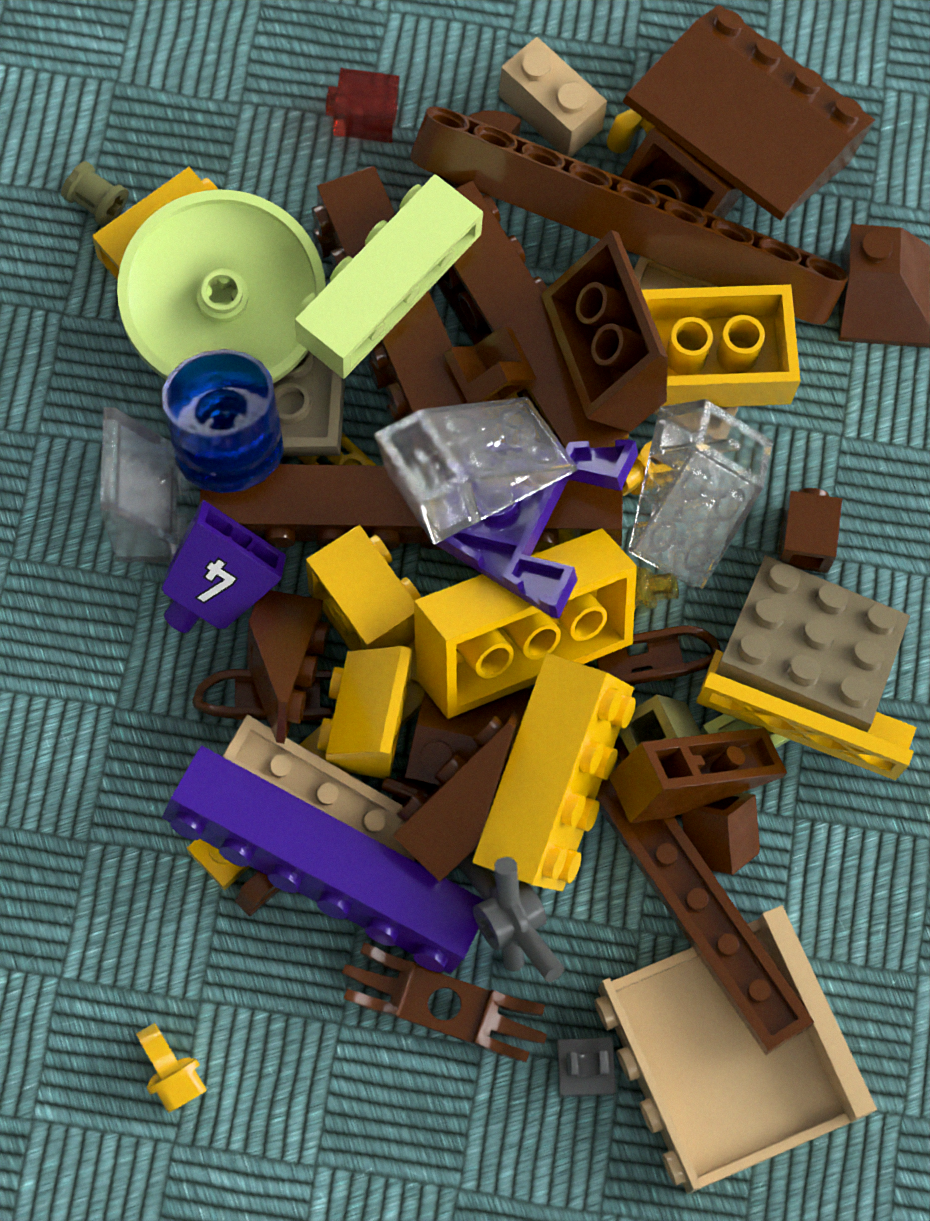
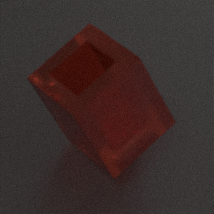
M340 68L338 86L329 85L325 115L333 116L334 136L393 143L399 105L400 76Z

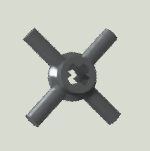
M472 851L458 866L484 899L483 902L473 907V913L485 940L494 950L502 949L503 966L508 971L514 972L523 968L525 953L547 982L555 981L563 974L564 967L536 932L537 929L547 923L546 913L539 897L528 883L518 882L517 863L513 858L502 857L498 859L494 865V877L488 868L472 863L475 852Z

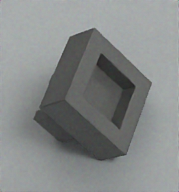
M613 1037L557 1040L559 1098L614 1096L616 1094Z

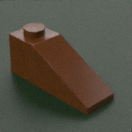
M763 727L641 742L609 775V778L629 822L635 823L670 818L782 779L787 774V771L766 728Z

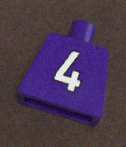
M203 500L198 506L166 570L161 590L165 595L173 599V602L164 612L165 620L171 627L182 633H188L200 618L217 629L227 628L277 585L282 578L286 555Z

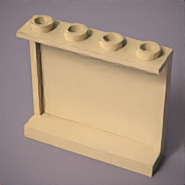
M783 905L762 913L758 920L748 923V926L812 1017L814 1023L810 1028L768 1055L764 1054L693 947L611 981L610 978L603 980L598 988L601 997L594 1000L606 1030L615 1028L623 1048L617 1050V1056L625 1076L629 1081L638 1080L646 1100L639 1102L644 1120L651 1133L660 1131L669 1152L662 1154V1159L668 1175L675 1186L683 1183L687 1194L864 1118L877 1110Z

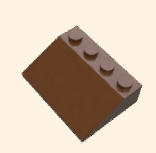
M720 4L697 19L633 86L622 101L779 221L787 217L850 163L875 121L874 118L862 110L856 101L838 93L826 84L817 72L803 67L784 53L779 44L761 36L745 24L741 16L725 9Z

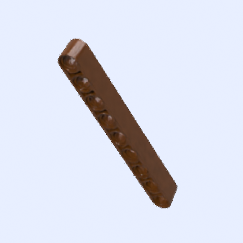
M434 106L426 110L410 153L411 160L424 170L461 185L473 180L479 192L601 240L610 230L616 231L621 237L625 250L718 287L791 284L794 317L809 323L820 325L827 323L849 278L843 268L829 260L444 107Z

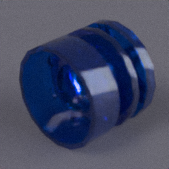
M229 349L204 351L184 360L168 375L162 389L163 410L167 427L171 434V444L174 450L176 465L186 480L203 490L219 493L243 491L263 482L278 467L284 452L283 434L279 412L277 411L273 379L261 361L246 352Z

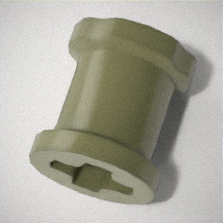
M87 161L81 162L65 180L61 196L69 203L77 202L95 215L96 223L105 227L116 219L125 207L129 196L128 189L120 184L113 186L95 173L96 170L93 165Z

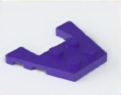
M629 439L615 440V447L590 448L589 441L569 442L566 449L538 450L537 444L469 447L427 527L430 541L545 614L559 619L578 580L575 568L531 557V554L568 480L621 491L638 456L636 442Z

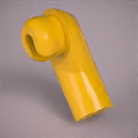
M629 109L616 116L607 136V146L615 153H624L629 149L638 130L643 128L645 133L648 134L651 128L655 126L634 110Z

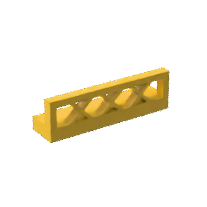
M719 650L715 651L695 703L759 728L765 727L769 732L896 780L909 766L914 753L909 748L917 727L876 712L869 731L864 732L715 674L724 653Z

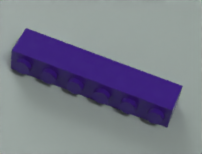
M202 745L199 747L162 815V818L170 822L173 830L181 836L190 840L201 839L218 848L220 854L227 861L242 867L248 865L267 875L268 880L280 890L288 893L299 892L317 902V907L326 915L341 920L346 918L365 928L366 934L374 941L387 946L396 945L413 954L414 960L430 971H444L450 975L464 960L479 929L474 917L473 907L484 901L481 897L446 878L439 882L424 866Z

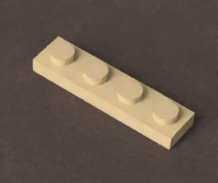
M246 715L222 757L415 861L416 858L392 836L402 821L396 815L402 805L286 738L284 744L277 743L271 728Z

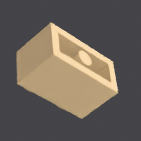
M535 37L501 67L499 97L561 154L572 157L603 129L607 100L538 37Z

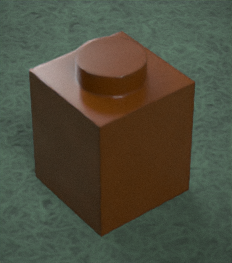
M803 488L798 492L790 491L783 507L777 560L801 570L828 573L837 555L843 498L831 497L828 492L817 488Z

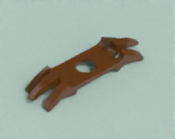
M365 942L360 953L395 973L400 972L398 979L345 964L342 974L381 994L391 996L390 1001L387 1002L354 990H346L345 1000L376 1013L393 1016L471 1043L493 1054L527 1063L530 1052L490 1038L491 1031L495 1034L518 1040L545 1043L546 1033L497 1014L500 1007L505 1011L542 1016L546 1005L517 999L495 990H487L453 977L430 971L412 961L393 956ZM450 989L458 995L461 1007L454 1018L440 1020L430 1013L428 1000L436 990Z

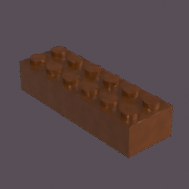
M375 165L317 185L318 205L311 208L317 229L313 230L317 249L323 259L331 258L335 269L347 256L354 258L366 246L365 240L376 224L382 220L389 222L396 215ZM429 290L370 351L372 359L368 360V367L376 388L379 390L385 387L391 404L386 405L394 431L396 434L404 432L410 447V449L405 450L409 466L459 467L469 447L490 446L491 433L480 408L469 407L444 356V353L453 346Z
M473 180L456 188V191L483 211L482 231L479 238L442 275L436 284L474 346L502 326H510L537 378L533 383L518 392L517 395L539 437L538 450L566 449L569 442L589 441L590 448L615 447V440L628 439V431L586 418L541 296L547 289V286L539 276L533 278L524 264L526 263L524 250L518 239L514 235L507 237L500 226V213L491 196L488 194L482 196Z

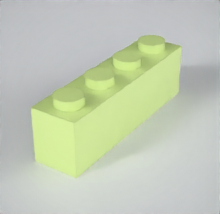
M436 174L423 187L419 184L413 186L402 199L399 212L389 222L382 220L376 224L365 240L366 246L354 258L350 256L344 258L332 272L331 282L319 295L316 293L308 295L295 312L296 341L343 379L351 373L481 235L483 211Z

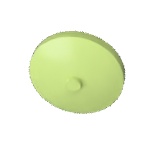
M219 189L196 192L180 197L157 210L140 226L130 240L120 264L117 296L121 320L127 337L140 358L154 372L170 383L191 392L210 396H235L251 393L277 382L291 372L307 355L309 351L296 341L295 312L311 293L319 295L326 287L323 265L314 243L304 228L290 214L259 196L241 191Z

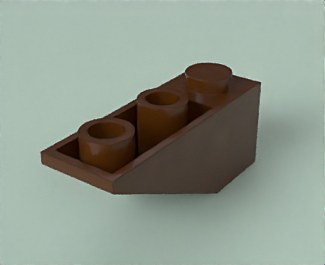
M270 590L255 603L248 621L246 662L277 743L284 744L291 723L300 724L306 704V692L303 689L304 687L313 688L318 668V657L315 654L325 653L330 623L322 622L323 600Z
M515 710L503 722L496 715L491 718L473 737L478 746L465 759L456 753L435 774L434 777L440 783L426 797L420 791H417L396 813L402 821L392 836L439 882L479 844L520 715Z

